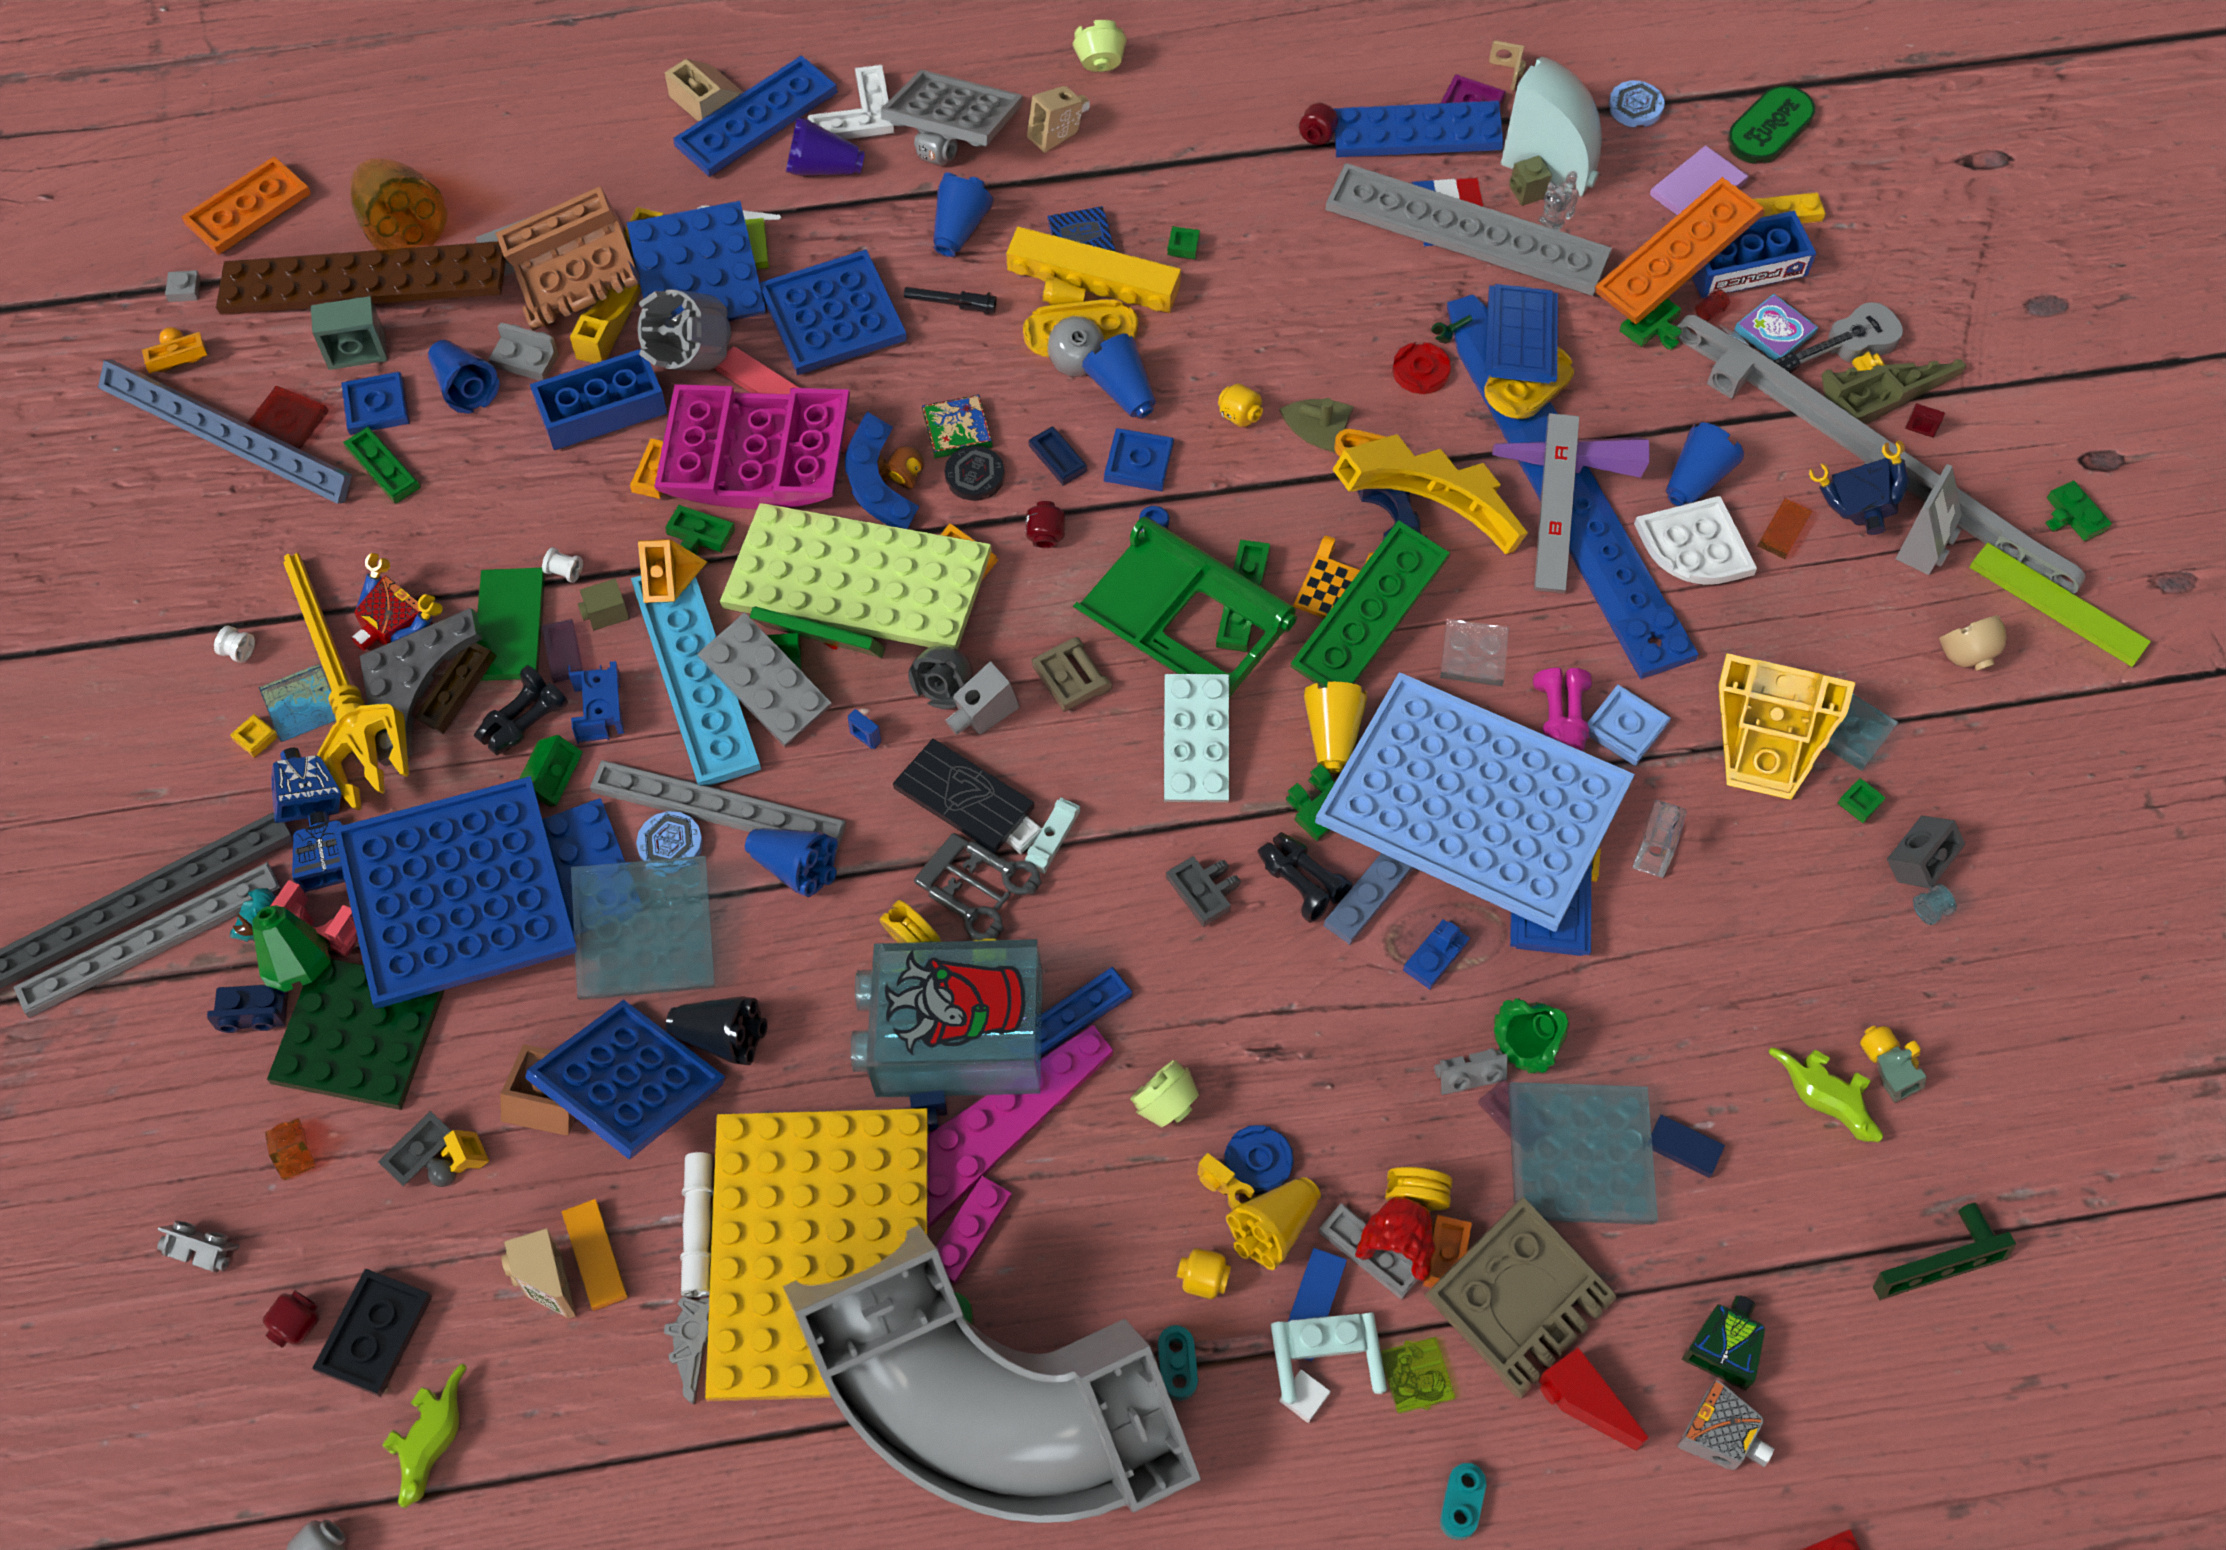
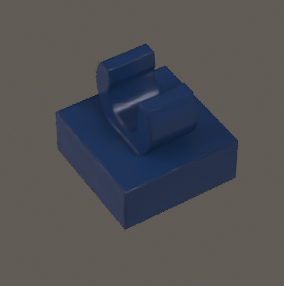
M944 1090L909 1095L911 1109H927L928 1132L939 1128L937 1116L947 1115Z

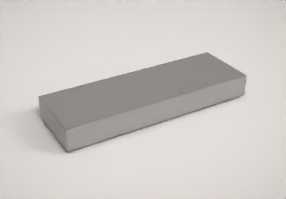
M1341 1203L1319 1228L1318 1233L1402 1300L1419 1280L1415 1279L1411 1272L1412 1261L1403 1254L1378 1249L1367 1260L1356 1258L1357 1244L1361 1240V1234L1367 1223Z

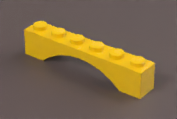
M636 207L629 222L662 216L664 214ZM626 227L625 236L633 254L628 228ZM640 283L629 289L624 285V291L617 293L614 288L608 290V298L602 301L599 299L594 307L588 312L581 314L570 335L576 359L590 363L607 360L641 292Z

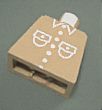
M1065 86L1033 95L1027 138L1045 153L1077 133L1081 113L1088 111L1090 108L1087 97L1084 95L1077 96Z

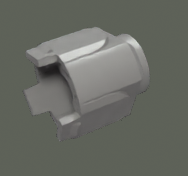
M666 290L655 291L639 302L641 308H643L638 321V338L642 348L639 355L654 366L665 367L666 369L707 371L718 366L726 358L727 347L731 338V328L727 319V308L716 297L704 293ZM682 305L685 310L669 319L672 317L671 311Z

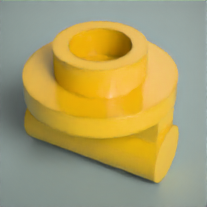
M1870 351L1866 352L1863 356L1856 357L1852 361L1857 371L1871 370L1874 366L1885 365L1878 353L1872 355Z

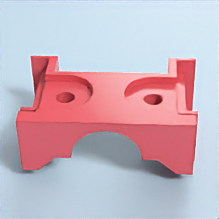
M288 880L271 906L277 905L286 908L310 926L314 923L304 907L309 900L299 884ZM342 905L334 919H330L322 926L313 927L319 935L328 940L332 951L348 957L358 942L352 910L345 905Z

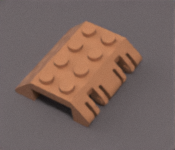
M601 186L496 232L503 256L515 270L527 307L523 306L522 309L533 331L545 326V322L548 324L554 322L556 313L561 312L566 317L572 313V310L577 312L597 303L598 297L601 301L608 298V290L614 288L617 293L624 291V285L629 289L640 283L636 263L622 225Z

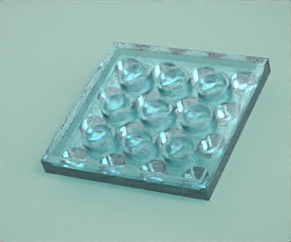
M706 856L571 867L574 940L577 947L575 950L577 997L579 1000L715 988Z
M1510 1082L1508 1095L1514 1204L1524 1197L1546 1221L1656 1224L1658 1215L1648 1087Z

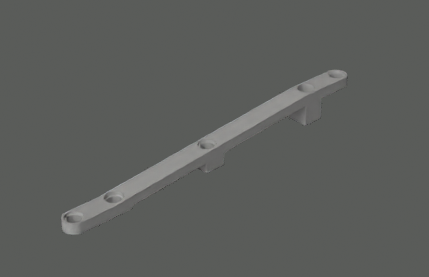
M1688 315L1677 326L1682 331L1681 335L1678 336L1681 342L1716 362L1712 368L1707 385L1732 399L1746 381L1750 382L1865 461L1863 465L1886 458L1882 453V447L1887 442L1890 445V451L1897 453V447L1892 442L1762 353L1695 315ZM1687 327L1693 329L1697 335L1693 334ZM1904 451L1900 456L1901 459L1905 460L1910 481L1907 491L1923 502H1926L1940 475ZM1957 488L1962 513L1957 524L1984 544H1987V542L2072 594L2079 590L2086 578L2080 567L2036 542ZM2009 543H2011V544H2013L2014 546H2016V547L2018 548V550L2015 549V548H2013ZM2061 574L2069 577L2073 582L2066 580Z

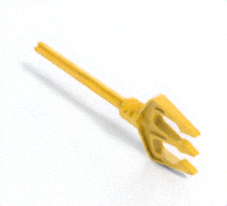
M288 553L284 556L285 561L283 564L332 690L328 696L330 706H332L336 723L330 729L317 756L323 760L345 800L353 809L360 811V790L358 787L348 783L341 765L342 760L353 750L365 767V778L376 791L384 794V771L378 767L375 736L378 731L386 728L393 745L388 759L401 775L408 777L409 767L404 714L390 704L365 705L360 690L356 686L350 685L301 555L295 553L292 556Z

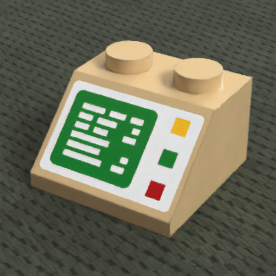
M548 1229L504 1241L507 1254L502 1255L501 1259L507 1277H511L513 1286H519L526 1297L569 1319L576 1317L561 1250Z

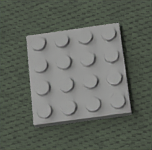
M920 69L881 109V119L890 121L895 126L906 125L914 127L922 133L933 132L941 134L946 139L968 141L973 146H987L1022 106L1023 95Z

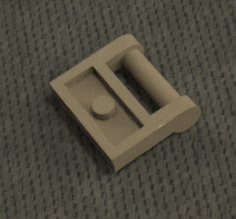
M1074 637L1032 659V667L1064 712L1096 695H1103L1112 688V683L1108 677L1102 676L1085 652V646L1079 637ZM1068 656H1074L1090 679V683L1085 684L1068 660Z

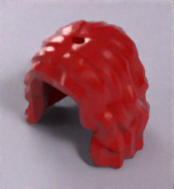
M1406 1197L1390 1199L1376 1214L1371 1216L1367 1225H1365L1361 1234V1240L1357 1244L1356 1258L1367 1260L1375 1254L1376 1249L1394 1251L1403 1254L1412 1261L1411 1272L1415 1279L1425 1281L1426 1277L1430 1274L1431 1257L1436 1250L1432 1234V1217L1426 1206Z

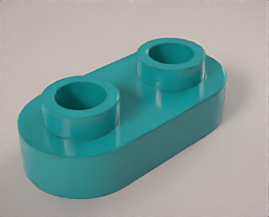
M1173 1325L1165 1328L1158 1338L1160 1374L1170 1399L1184 1401L1195 1393L1198 1384L1194 1339L1188 1329L1179 1325ZM1172 1342H1178L1182 1345V1349L1179 1352H1173L1170 1350L1169 1345ZM1180 1377L1185 1380L1186 1385L1183 1388H1177L1173 1385L1172 1381Z
M1471 1463L1459 1464L1452 1470L1448 1477L1439 1520L1442 1531L1454 1540L1469 1538L1475 1532L1479 1523L1486 1489V1478L1483 1471ZM1463 1476L1471 1477L1474 1481V1486L1471 1488L1465 1487L1462 1484L1461 1478ZM1454 1513H1463L1466 1516V1523L1458 1524L1454 1520Z

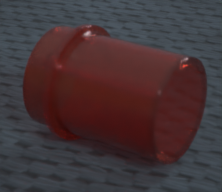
M1718 289L1711 292L1707 298L1695 306V312L1698 317L1708 322L1717 314L1727 309L1730 305V299L1723 290Z

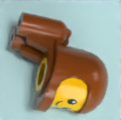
M910 446L899 447L887 461L883 455H880L877 461L878 471L884 483L890 479L907 489H912L915 486V478L924 468V459L921 453Z

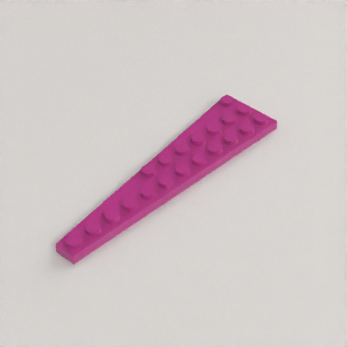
M1094 1025L928 1134V1229L971 1190L981 1176L984 1177L1008 1151L1011 1152L1029 1131L1042 1123L1047 1114L1057 1105H1061L1075 1088L1080 1087L1113 1056V1049Z

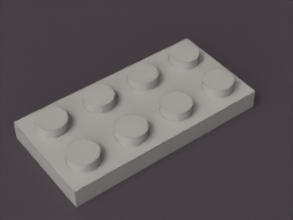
M745 612L697 653L698 658L784 747L793 741L832 704Z

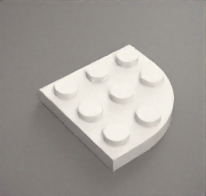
M1721 496L1636 517L1634 525L1650 556L1661 568L1679 579L1697 584L1712 585L1755 575L1757 567Z

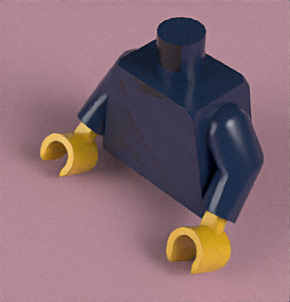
M1900 440L1896 441L1897 453L1890 451V445L1887 442L1882 447V453L1886 458L1833 474V480L1828 479L1830 470L1824 463H1821V467L1825 472L1823 477H1817L1812 468L1809 471L1810 478L1815 482L1821 483L1819 488L1828 505L1843 519H1851L1855 525L1865 524L1867 534L1877 535L1885 531L1883 518L1898 513V504L1902 502L1910 484L1905 460L1901 459L1900 456L1905 450V445Z

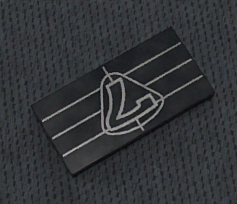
M933 738L893 782L895 790L993 853H996L1010 834L1018 828L1023 819L1035 808L1032 800Z

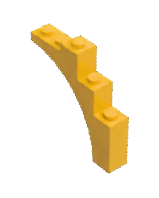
M1395 434L1345 449L1332 469L1349 492L1363 489H1394L1411 492L1451 508L1487 534L1505 555L1514 552L1528 534L1496 493L1501 484L1484 463L1457 470L1441 448L1414 456L1400 436Z

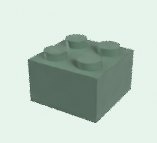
M371 296L311 305L312 333L328 370L388 361L385 332Z

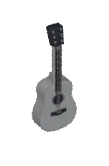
M1876 302L1864 303L1856 308L1848 318L1838 320L1833 324L1828 340L1795 354L1791 352L1773 362L1791 373L1799 368L1801 363L1827 352L1836 353L1846 362H1852L1853 359L1863 356L1868 351L1872 355L1876 353L1886 355L1897 347L1903 333V328L1896 315L1886 306Z

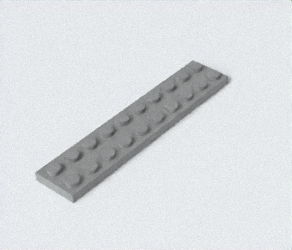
M1345 163L1329 195L1325 210L1591 296L1595 293V286L1601 279L1612 250L1611 247L1347 163Z

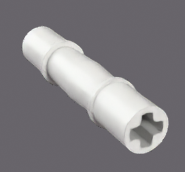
M704 1152L687 1154L684 1166V1188L682 1189V1195L685 1197L683 1217L684 1252L680 1254V1260L682 1261L681 1295L690 1298H700L710 1294L711 1253L709 1249L711 1236V1196L714 1195V1189L712 1188L713 1156Z

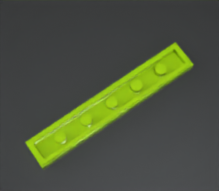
M1988 542L1969 567L2131 667L2134 666L2151 642Z

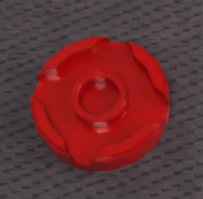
M1416 342L1400 348L1396 353L1392 373L1395 381L1402 388L1412 393L1429 394L1445 386L1449 380L1451 366L1449 356L1440 347L1427 342H1423V345H1416Z

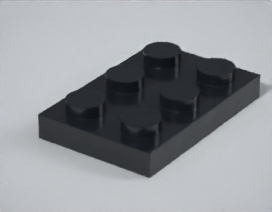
M365 1268L312 1369L319 1374L381 1397L432 1296L426 1291Z

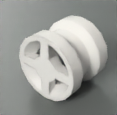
M228 625L223 627L217 634L214 651L218 655L223 657L230 656L233 661L244 663L249 659L254 650L255 638L247 632L239 633L237 628Z

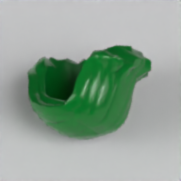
M1516 998L1514 1001L1506 1000L1499 1008V1014L1495 1015L1494 1038L1499 1045V1050L1503 1054H1507L1508 1063L1514 1064L1516 1068L1521 1070H1527L1528 1074L1545 1073L1548 1071L1549 1066L1555 1064L1554 1057L1558 1054L1559 1049L1567 1038L1569 1020L1566 1013L1545 1003H1527L1520 998Z

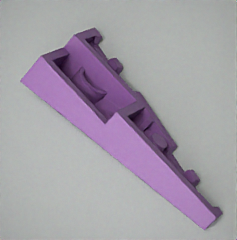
M1629 437L1577 441L1575 473H1579L1583 466L1641 478L1649 464L1648 439ZM1546 441L1494 444L1492 455L1544 466Z

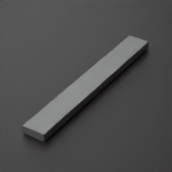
M601 760L590 785L592 793L663 811L681 812L691 818L747 832L762 828L822 832L838 840L836 853L846 829V821L704 785L698 786L696 783Z
M267 862L14 986L13 988L24 1013L28 1018L35 1016L237 916L243 902L253 900L248 895L250 891L258 888H268L277 896L282 889L270 865Z

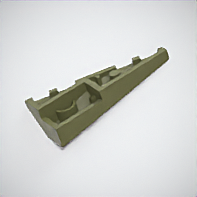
M1956 359L1950 364H1939L1938 361H1931L1926 366H1916L1915 363L1874 366L1871 370L1857 371L1855 367L1848 368L1845 372L1833 373L1832 369L1823 372L1822 382L1827 399L1866 425L1962 374L1967 365L1961 359Z

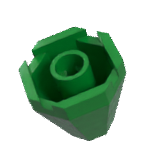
M277 905L268 906L261 909L253 919L252 929L259 973L266 986L283 992L294 989L292 984L299 981L304 986L312 983L331 963V956L328 953V950L331 951L328 940L286 908Z

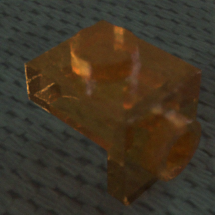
M299 1118L290 1122L280 1123L273 1129L265 1132L269 1157L282 1180H287L315 1168V1160L308 1149L305 1130Z

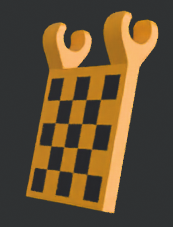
M1327 535L1321 541L1316 557L1293 604L1295 608L1322 618L1326 617L1360 572L1356 568L1329 559L1334 551L1335 538ZM1370 552V553H1369V555H1368V557H1367V559H1366V562H1367V561L1369 560V558L1372 556L1373 552Z

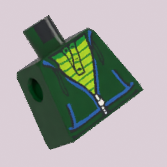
M1740 1295L1735 1296L1730 1309L1717 1304L1683 1354L1681 1360L1746 1391L1756 1379L1765 1334V1327L1751 1319L1756 1304L1751 1299Z

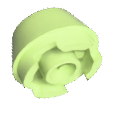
M1095 20V26L1086 29L1082 25L1078 27L1074 33L1073 48L1085 69L1093 72H1104L1120 65L1127 41L1126 36L1123 34V28H1117L1116 22L1110 20Z
M1172 1060L1155 1073L1156 1075L1144 1087L1141 1086L1130 1098L1138 1109L1136 1111L1137 1114L1160 1127L1166 1126L1173 1120L1177 1123L1180 1122L1192 1111L1190 1105L1199 1096L1189 1068H1184L1177 1060Z

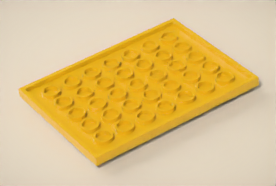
M927 1109L717 1114L705 1399L707 1401L832 1398L811 1356L783 1286L796 1280L804 1285L826 1284L862 1272L895 1252L905 1241L907 1236L906 1230L920 1225L928 1236Z

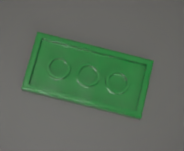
M542 567L481 570L477 615L482 640L476 643L490 649L497 657L480 681L521 679L520 671L526 665L531 666L538 672L545 573Z
M752 607L750 618L764 627L789 634L798 633L800 637L883 658L884 646L872 637L768 609Z

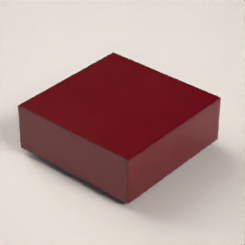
M1916 403L1907 420L1905 429L1934 438L1945 412Z

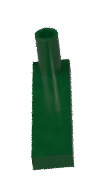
M1970 1203L1963 1206L1958 1211V1214L1975 1241L1974 1243L1879 1273L1873 1289L1878 1299L1882 1300L2006 1261L2016 1246V1242L2010 1232L1995 1235L1978 1204Z

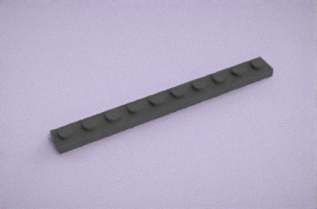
M274 812L1 948L0 989L292 842L293 837L285 822L275 823Z

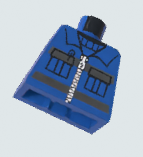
M324 811L311 813L308 816L309 828L297 830L293 834L292 877L294 882L301 886L304 893L345 882L333 828L343 826V824L337 820L329 822L328 813Z

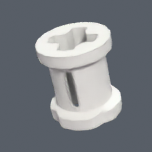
M551 547L546 552L542 563V570L545 574L555 573L566 577L567 581L574 583L579 578L583 568V560L580 556L575 555L571 557L562 554L554 547Z

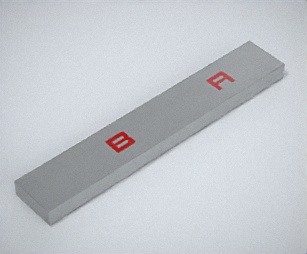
M1549 413L1547 417L1534 579L1535 591L1565 593L1579 416Z

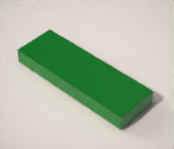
M369 427L343 442L348 452L395 504L420 489L418 481Z

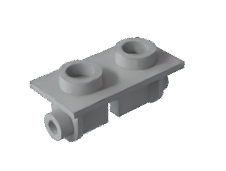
M1490 1048L1486 1051L1469 1054V1063L1465 1062L1463 1056L1440 1060V1064L1434 1065L1436 1077L1441 1078V1094L1460 1092L1507 1080V1054L1502 1055L1501 1050L1495 1051L1493 1048Z
M174 1221L173 1225L158 1227V1231L166 1233V1236L160 1238L157 1246L163 1255L183 1262H189L192 1251H196L192 1265L212 1272L225 1271L230 1261L229 1257H226L227 1251L239 1248V1245L227 1242L228 1236L211 1231L206 1232V1234L195 1231L196 1226L188 1222Z

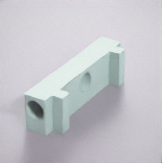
M1061 797L1059 800L1057 799L1055 808L1034 844L1029 847L1028 854L1025 857V861L1033 863L1039 872L1045 874L1080 813L1079 805ZM1048 832L1054 833L1053 836H1047L1045 834Z

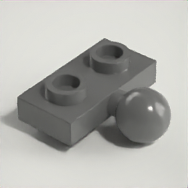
M430 1111L378 1163L403 1187L424 1167L428 1169V1178L433 1185L446 1187L455 1180L457 1173L451 1172L450 1166L453 1165L451 1161L438 1159L435 1156L446 1146L444 1137L451 1130Z

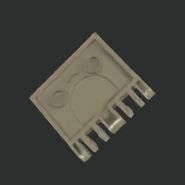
M1524 1197L1520 1198L1424 1294L1433 1306L1497 1373L1509 1391L1518 1398H1522L1531 1389L1529 1381L1535 1384L1540 1379L1537 1369L1524 1356L1529 1349L1542 1365L1550 1368L1556 1361L1548 1349L1554 1355L1561 1357L1578 1339L1574 1331L1583 1334L1588 1329L1584 1319L1571 1305L1577 1300L1579 1306L1588 1315L1597 1319L1603 1313L1601 1308L1607 1309L1616 1300L1615 1293Z

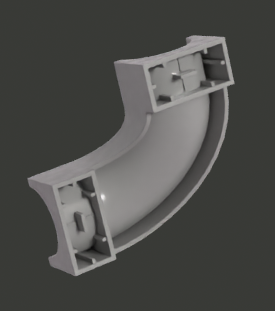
M920 1225L906 1230V1239L895 1252L862 1272L826 1284L804 1285L796 1280L783 1286L821 1377L832 1399L849 1424L893 1468L917 1485L949 1502L978 1513L1007 1520L1034 1523L1070 1522L1099 1516L1124 1505H1127L1132 1513L1201 1480L1151 1348L1126 1319H1122L1050 1353H1024L1003 1346L980 1332L963 1317L938 1251Z

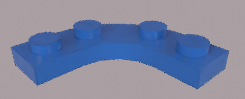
M866 412L850 440L845 455V474H848L849 482L853 489L851 492L863 509L888 526L908 529L919 506L888 487L878 471L877 461L880 451L893 427L871 413Z

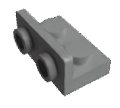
M501 322L498 326L501 338L488 359L489 363L497 369L540 381L545 380L559 356L554 338L544 332H534L523 329L515 324L509 325Z

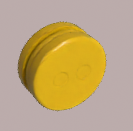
M897 900L892 905V908L888 910V913L885 912L879 918L880 923L890 936L908 953L913 950L914 958L918 961H925L929 957V953L942 942L927 921L902 900Z
M1396 1167L1388 1171V1189L1385 1192V1200L1387 1202L1394 1197H1406L1426 1206L1428 1211L1446 1210L1450 1207V1189H1452L1453 1179L1448 1174L1418 1167Z

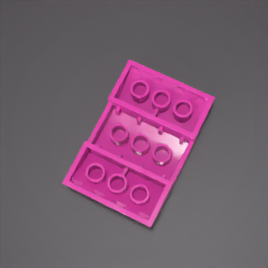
M675 384L654 486L655 490L694 502L747 509H757L759 503L786 508L797 507L833 497L849 404V389L790 388V394L735 393L733 386Z

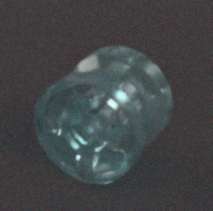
M1935 884L1929 889L1927 894L1920 893L1913 898V906L1917 915L1929 925L1939 922L1942 915L1949 916L1956 911L1957 905L1952 893L1941 884Z

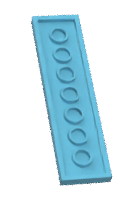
M641 576L631 578L698 786H711L761 770L738 698L698 658L697 653L716 638V634L696 576L675 601L650 603L643 602Z

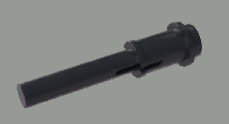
M905 287L904 298L958 305L960 310L984 312L987 316L989 313H995L997 297L992 296L991 292H987V295L966 291L956 294L913 287Z

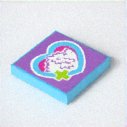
M1773 294L1739 321L1734 331L1774 361L1798 349L1816 334L1818 327Z

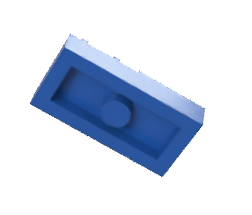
M1442 919L1407 961L1403 971L1430 990L1469 943L1470 938L1462 933L1452 922L1448 923Z

